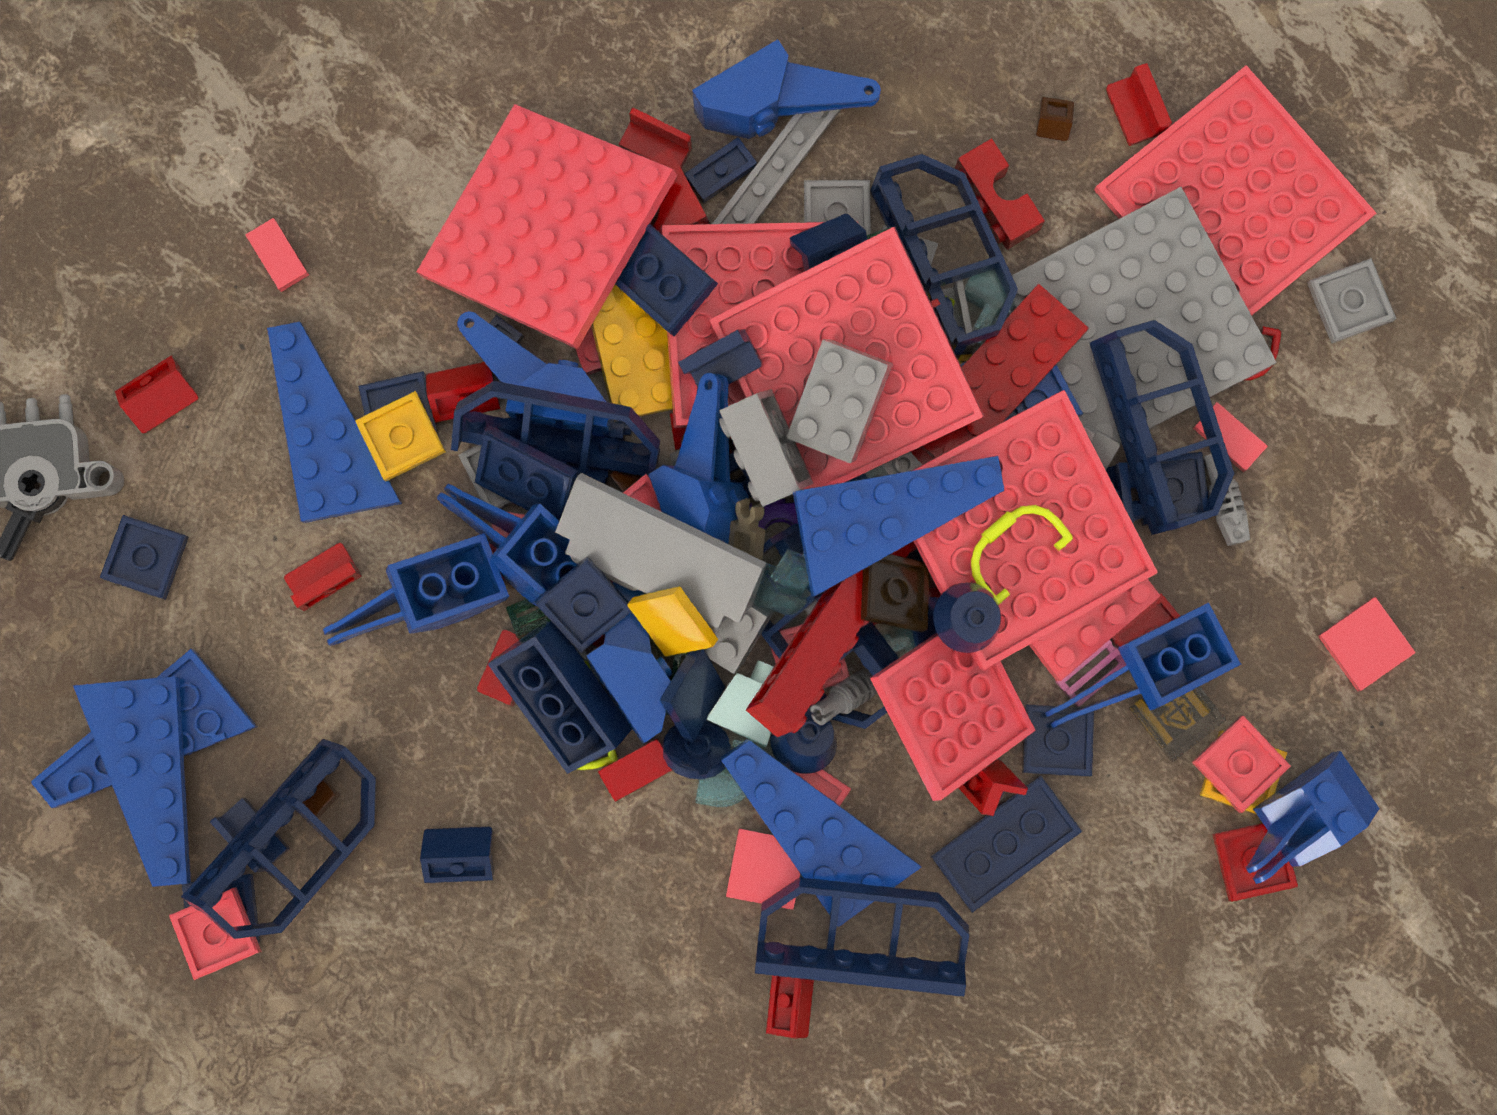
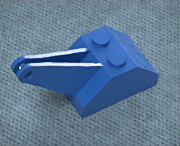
M777 39L692 90L694 113L704 129L751 139L756 135L762 137L775 128L774 124L777 123L779 116L874 106L879 101L881 88L878 82L873 79L788 62L789 55ZM870 91L872 94L867 95L865 92Z
M465 312L458 318L457 325L462 335L500 382L606 402L583 368H578V363L558 360V364H546L476 313ZM474 322L473 327L467 328L468 323ZM507 399L505 411L510 418L523 422L525 403ZM533 405V424H545L554 428L569 431L576 430L584 433L586 414ZM595 416L592 435L609 437L612 419Z
M706 373L699 381L697 394L675 466L662 465L651 472L649 477L663 513L729 544L731 521L738 519L735 511L736 503L746 498L749 499L743 489L742 483L730 479L729 438L724 434L719 419L722 418L719 410L728 407V380L722 374Z
M447 484L444 488L449 496L444 493H439L437 496L438 501L444 507L460 517L479 534L485 533L488 542L496 548L491 558L504 579L535 606H537L535 599L578 565L571 559L570 555L565 554L570 539L555 533L559 520L540 503L533 505L521 519L467 494L451 484ZM473 513L506 531L509 535L506 538Z
M485 533L388 565L386 573L392 588L336 623L323 629L325 635L341 631L398 602L401 612L342 632L328 639V645H336L358 635L405 621L410 634L436 630L469 619L506 601L509 594L501 573L491 558L493 553Z
M613 582L614 586L628 601L632 597L644 595L638 589L635 591L629 590ZM630 612L605 633L604 644L586 655V660L633 728L641 743L644 744L662 731L666 709L660 699L670 684L669 677L673 673L662 657L657 660L651 653L649 634L635 615Z
M1207 603L1118 647L1126 666L1074 698L1046 711L1045 715L1049 717L1071 706L1128 670L1137 687L1075 710L1051 722L1052 728L1078 716L1138 694H1142L1151 711L1241 665L1214 611L1210 604Z
M1341 751L1330 753L1253 808L1268 830L1253 858L1246 866L1248 873L1259 870L1253 877L1256 884L1272 877L1288 861L1292 867L1302 866L1341 847L1370 825L1380 808Z

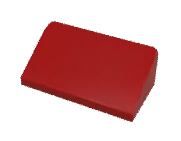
M657 738L597 772L616 802L667 774L672 769L667 766L663 757V746Z
M772 975L766 1034L795 1039L808 1037L814 980Z

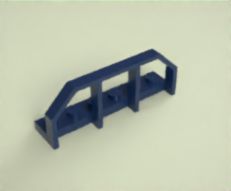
M924 154L880 166L870 189L887 229L896 228L929 300L938 298L940 305L933 309L957 359H959L967 345L995 337L999 334L1018 291L1016 283L965 173ZM915 169L923 170L956 185L965 206L914 222L912 213L905 209L901 200L900 186L896 181L893 182L891 176ZM971 217L989 258L939 274L936 268L931 267L927 258L926 244L923 239L918 238L917 234ZM995 269L1007 295L995 324L965 334L964 329L957 325L953 316L954 309L949 297L944 296L940 286Z
M1156 320L1120 329L1089 342L1151 535L1181 528L1218 515L1234 476V471L1193 344ZM1146 331L1179 353L1188 381L1138 396L1136 380L1131 374L1126 359V350L1120 338ZM1190 388L1207 440L1157 455V445L1152 439L1146 421V411L1141 403ZM1209 446L1218 477L1206 507L1202 513L1178 520V510L1172 501L1167 486V476L1162 470L1160 461Z
M493 381L459 401L454 411L452 451H458L461 442L482 445L484 431L491 425L556 460L580 464L578 475L580 473L586 474L588 466L644 476L645 474L649 476L651 472L657 469L660 440L629 406ZM493 397L525 403L523 422L513 418L486 415L477 411L470 412V410ZM533 405L586 414L584 433L576 430L569 431L554 428L545 424H533ZM594 417L625 422L642 443L618 441L615 438L592 435Z
M795 523L769 538L764 543L763 555L775 546L780 556L787 561L800 582L811 593L799 525ZM824 591L814 597L808 596L775 625L771 620L767 623L761 635L779 659L789 645L779 631L815 601L818 602ZM869 622L860 628L856 634L859 638L857 643L849 652L843 654L839 662L854 651L860 658L863 666L873 676L899 657L875 625ZM825 692L818 702L822 701L827 697ZM884 706L873 715L853 710L848 714L839 713L831 720L866 729L885 715L887 711Z
M322 739L181 898L190 906L204 913L221 930L234 939L282 933L374 827L375 776L345 746ZM341 758L361 777L360 821L342 842L302 803L314 795L317 785L326 775L331 774L337 769ZM295 810L335 849L300 890L261 853L267 848L270 838L277 830L291 821ZM254 859L293 899L273 922L232 927L212 907L220 901L222 892L232 881L237 880L244 874L246 865Z
M800 877L762 902L755 974L964 997L966 989L965 960L969 942V925L938 892ZM802 893L832 896L826 949L810 945L793 946L784 945L779 942H765L767 917ZM840 897L895 903L887 956L881 953H856L846 949L834 950ZM903 904L935 908L960 935L956 963L952 961L921 960L917 957H896Z

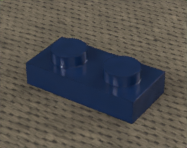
M737 137L684 173V175L704 204L751 172L757 165V162L740 138Z

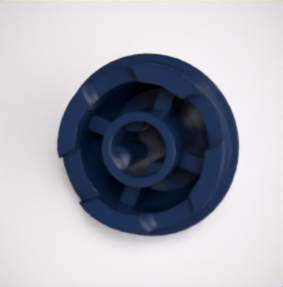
M959 583L948 588L939 597L934 608L933 621L935 630L943 643L955 651L972 653L984 649L995 639L1000 629L1001 611L997 600L989 590L975 583Z
M810 709L805 713V716H807L805 724L796 733L790 732L780 737H776L772 733L770 734V744L775 759L791 771L802 774L815 773L824 769L833 760L837 749V737L831 722L828 721L824 725L817 724L812 719L811 715L813 712H810Z

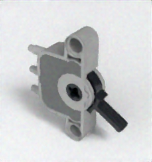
M68 394L59 396V419L40 420L37 400L35 398H28L25 408L26 422L7 424L4 404L0 402V508L6 507L5 509L13 512L0 537V558L7 561L14 559L32 521L40 524L43 516L57 512L65 505L68 498L77 500L111 496L121 491L124 486V476L119 469L104 461H90L88 439L83 430L74 425L73 407ZM105 471H109V481L105 485L100 486V475ZM36 482L41 483L39 490L33 488Z

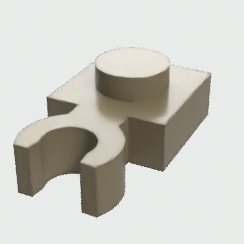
M746 498L736 503L735 511L738 519L731 521L729 545L762 560L766 530L758 527V523L764 516V507L759 504L751 507L750 510V499Z

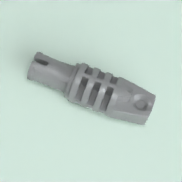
M1212 454L1203 457L1212 484L1209 486V495L1218 477ZM1232 479L1220 511L1216 515V521L1227 546L1241 544L1250 540L1247 513L1244 509V502L1241 498L1242 495L1239 491L1238 482L1235 479Z
M864 668L855 672L832 687L825 699L811 706L810 712H813L811 716L814 722L824 725L839 713L848 714L874 697L877 691L870 680L872 674L869 670Z

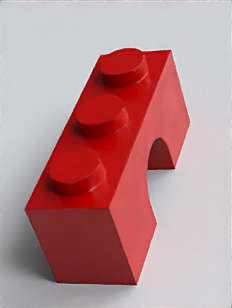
M991 138L959 157L955 169L966 174L983 214L991 224L990 229L998 244L1003 243L1008 250L1040 231L1045 220L1027 193L1016 200H1004L996 194L993 184L1006 176L1009 164Z

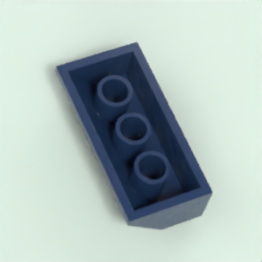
M551 620L529 632L488 663V666L567 774L616 749L633 729L572 643Z

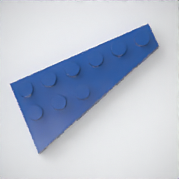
M295 322L267 328L301 522L308 523L402 504L389 480L386 482L383 480L355 422L356 419L340 394L337 385L330 376L303 324Z
M995 456L794 491L793 497L811 596L814 597L1003 492L1004 485L999 457Z
M190 649L156 677H179L184 757L258 727L194 649ZM91 732L31 781L32 785L51 808H58L112 786Z
M179 677L74 685V690L152 887L191 883Z
M746 739L720 758L803 878L894 888L922 868L916 861L901 852L751 740ZM816 895L830 915L832 896ZM840 897L837 926L840 927L874 901Z

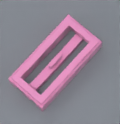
M1109 640L1062 681L1055 682L1068 698L1072 699L1077 696L1075 692L1112 660L1115 659L1118 664L1096 683L1126 666V663L1119 650ZM1104 649L1110 653L1071 687L1066 684V681ZM1099 689L1080 699L1074 705L1076 707L1081 706Z

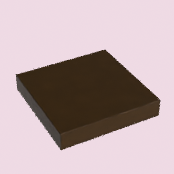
M890 554L864 568L861 620L917 632L928 630L930 573L925 563Z

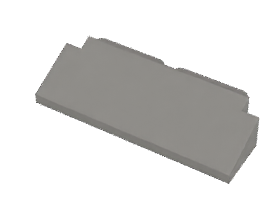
M580 473L574 482L555 533L570 539L565 554L570 555L575 563L579 564L588 556L609 580L629 590L635 591L638 589L648 594L680 586L711 629H718L726 617L738 623L741 622L755 601L767 564L583 473Z

